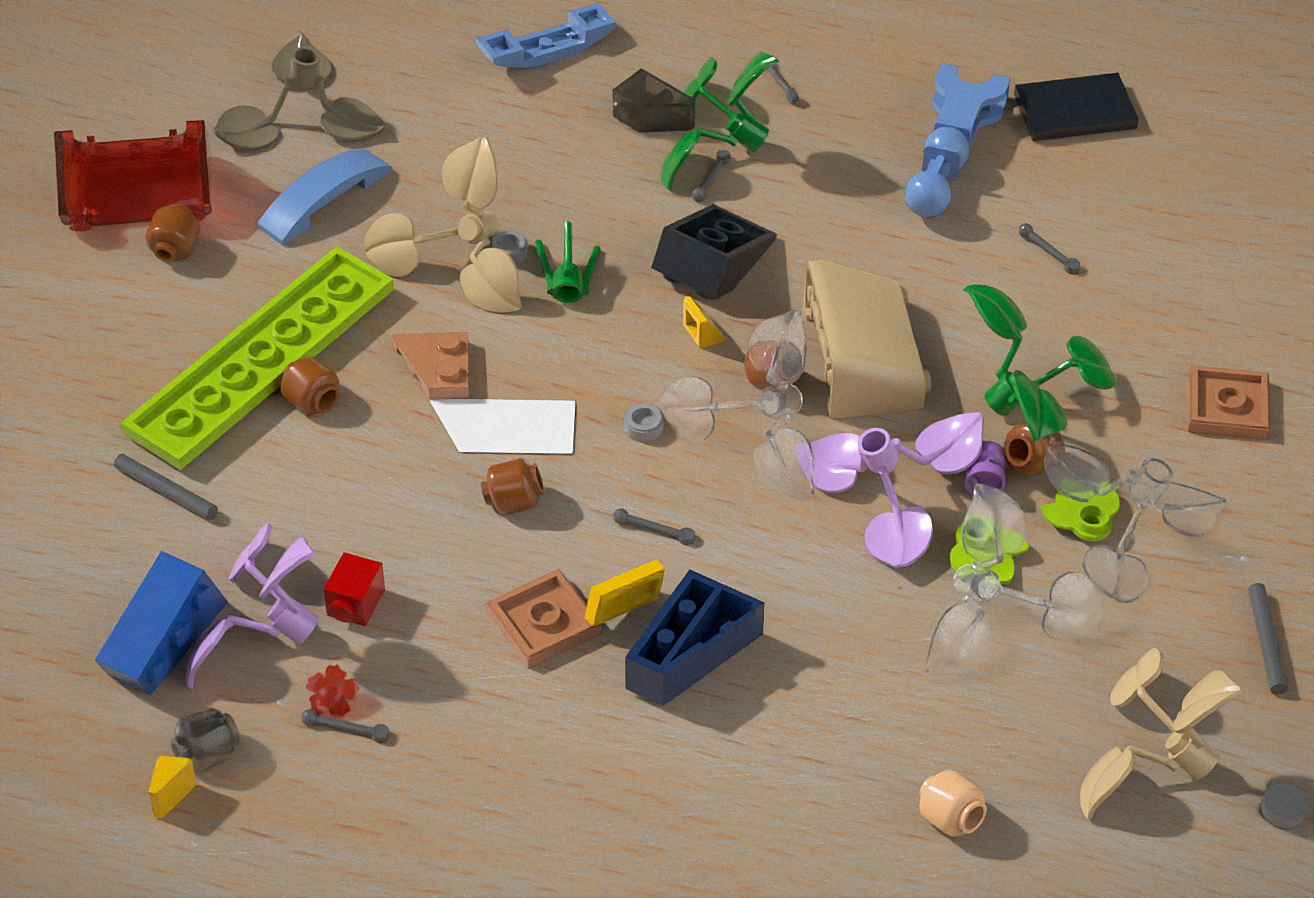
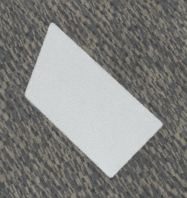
M430 399L433 408L459 452L573 453L575 401Z

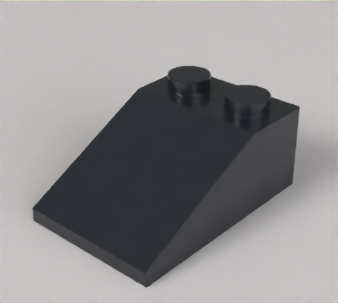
M712 204L663 228L651 268L662 273L663 277L672 283H683L695 289L696 294L703 298L718 299L734 290L773 244L777 233Z

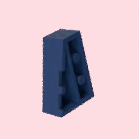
M689 569L626 655L625 689L664 706L763 635L765 602Z

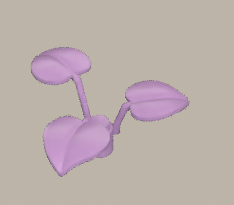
M981 412L966 413L930 425L921 432L915 442V447L919 454L902 445L898 438L891 440L888 432L882 428L868 429L860 437L851 433H838L814 442L797 444L796 453L801 469L807 479L823 492L839 493L849 490L856 483L858 472L866 471L867 466L872 472L880 474L892 505L893 513H882L871 520L865 530V544L870 554L876 560L894 568L906 567L917 561L926 552L932 540L933 525L928 513L920 506H911L901 511L888 474L896 467L899 458L897 452L899 451L921 465H927L931 462L935 471L941 474H953L964 471L975 463L981 452L984 418Z
M266 523L257 532L252 542L238 556L230 572L229 581L234 583L246 569L263 586L259 595L260 598L265 599L270 592L277 599L267 615L272 620V623L267 625L229 615L225 619L220 618L199 640L188 659L185 669L187 687L193 690L194 675L197 669L220 641L224 633L234 625L266 632L274 638L281 632L298 645L306 640L316 626L319 617L293 598H290L279 586L282 578L298 565L316 556L315 551L309 546L307 539L302 536L299 537L282 555L272 574L267 579L255 567L254 558L265 544H269L272 525Z

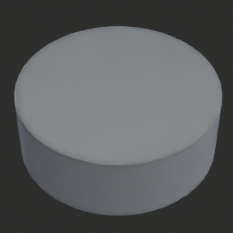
M507 230L499 232L490 241V248H498L507 252L515 265L522 263L527 258V239L517 231Z
M647 403L636 404L630 407L624 415L625 433L629 438L638 442H650L657 439L664 430L662 411L658 407Z
M1286 782L1275 783L1266 789L1261 804V811L1266 820L1271 824L1281 828H1293L1300 825L1305 819L1309 806L1308 797L1301 788L1294 784Z

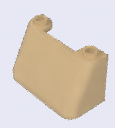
M824 259L807 260L803 308L806 321H815L825 361L824 378L825 382H828L829 386L831 385L830 399H827L830 419L924 410L925 393H931V377L929 370H923L906 310L908 309L906 287H900L897 279Z

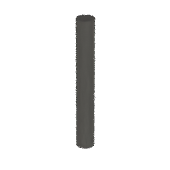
M123 453L116 457L114 467L207 520L213 519L216 515L218 508L213 503Z
M1255 583L1248 588L1270 691L1273 694H1282L1288 690L1266 588L1264 584Z

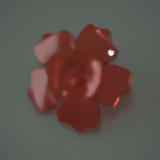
M338 664L334 666L328 665L325 676L318 672L308 678L306 688L311 692L317 693L309 698L311 709L315 710L320 716L328 709L330 715L344 717L346 713L351 711L346 699L354 700L356 693L360 690L357 680H345L347 673Z

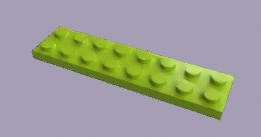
M338 246L334 247L121 422L123 434L174 467L182 470L279 388L283 371L287 365L303 357L314 358L395 290L394 279Z

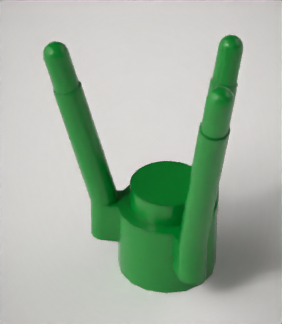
M566 221L564 224V263L560 264L554 273L552 272L542 241L536 240L535 246L547 281V294L553 295L560 302L572 303L580 300L583 295L589 294V282L598 260L600 247L594 246L583 274L579 267L572 263V223Z

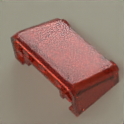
M205 120L186 121V130L179 135L177 129H170L169 137L96 142L95 136H87V142L78 141L74 138L73 130L54 131L58 214L61 222L69 226L70 230L83 232L92 229V226L151 222L157 209L172 204L182 205L191 210L198 222L203 221L205 216L212 212L211 151Z

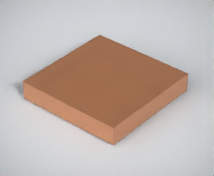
M1190 365L1188 373V432L1268 440L1270 434L1269 373Z
M560 569L486 602L487 613L528 669L602 634V624L593 627L584 618L587 605Z

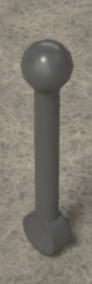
M773 65L768 68V72L785 92L788 102L798 101L796 89L788 86Z
M720 150L716 153V163L700 187L692 191L693 200L701 202L705 199V191L722 165L730 163L731 154L729 151Z
M1024 223L1019 227L1018 231L1021 237H1029L1065 265L1064 269L1067 273L1076 274L1079 272V260L1067 258L1033 232V227L1030 224Z
M623 508L616 509L613 513V519L618 524L628 522L674 536L683 545H690L695 540L694 530L688 527L681 530L629 515L627 510Z
M307 709L301 715L302 722L307 726L317 723L370 735L377 743H384L389 739V728L384 724L369 727L320 716L313 709Z

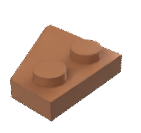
M468 332L393 334L394 350L397 354L401 353L407 361L408 370L414 378L421 382V388L429 399L469 398Z

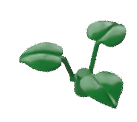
M758 52L736 79L727 104L730 106L735 104L742 114L739 111L734 113L705 89V85L715 74L718 63L713 57L704 63L697 77L685 89L679 102V107L682 110H686L700 93L730 118L725 127L729 131V136L698 127L691 133H685L669 152L661 168V180L667 189L672 191V183L676 173L697 144L700 136L727 142L733 147L740 143L752 153L759 149L767 138L770 129L756 120L757 117L747 109L740 100V97L763 72L779 62L777 58L764 52Z
M974 284L968 285L963 289V291L971 296L976 309L988 327L1002 338L1013 339L1011 348L1001 368L995 372L999 380L985 392V400L989 407L1001 416L1008 415L1015 407L1020 405L1033 442L1039 441L1046 436L1057 434L1067 425L1066 415L1059 402L1051 393L1040 389V385L1070 367H1078L1084 381L1095 388L1107 390L1117 385L1118 377L1111 370L1106 357L1095 344L1082 336H1072L1066 343L1067 350L1072 357L1071 359L1034 381H1031L1019 370L1009 372L1008 369L1023 340L1020 332L1027 328L1022 312L1009 296L994 287Z

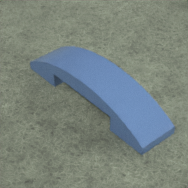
M599 3L569 11L568 23L514 38L506 29L476 38V45L492 64L509 68L542 66L575 55L597 43L616 28V21Z
M367 149L351 150L333 156L304 173L285 189L257 223L258 229L284 246L311 227L310 215L356 184L363 189H367L392 171L391 165Z

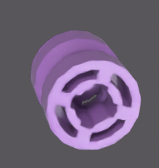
M982 441L979 457L965 472V488L969 493L982 498H990L1002 493L1005 488L1004 468L1006 467V454L1003 446L992 441Z

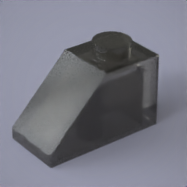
M642 68L612 89L613 117L639 133L690 131L695 127L696 100Z

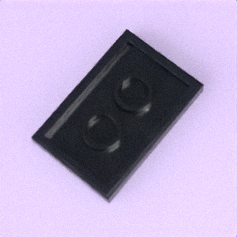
M1118 72L1015 85L1014 96L1032 141L1137 129L1139 118Z

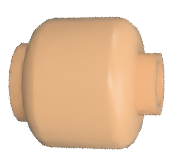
M954 770L942 771L935 776L927 778L920 788V814L927 822L946 835L958 837L963 834H970L982 824L987 812L984 791L959 772Z

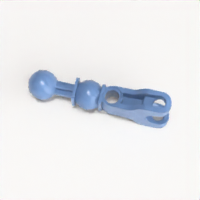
M947 63L941 64L935 77L934 85L937 90L932 102L934 110L938 113L937 121L934 125V131L926 138L924 143L922 171L914 175L907 182L904 191L906 205L913 213L922 218L935 217L943 213L949 206L951 189L947 180L955 181L957 179L959 169L968 160L970 147L979 128L1001 120L1008 101L1011 77L994 74L988 82L971 84L963 81L958 76L959 66Z

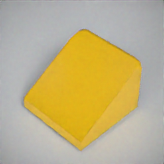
M690 296L684 297L683 326L698 347L704 349L723 342L725 336L707 312Z
M159 756V759H157L148 791L155 818L163 819L195 787L196 778L191 759Z

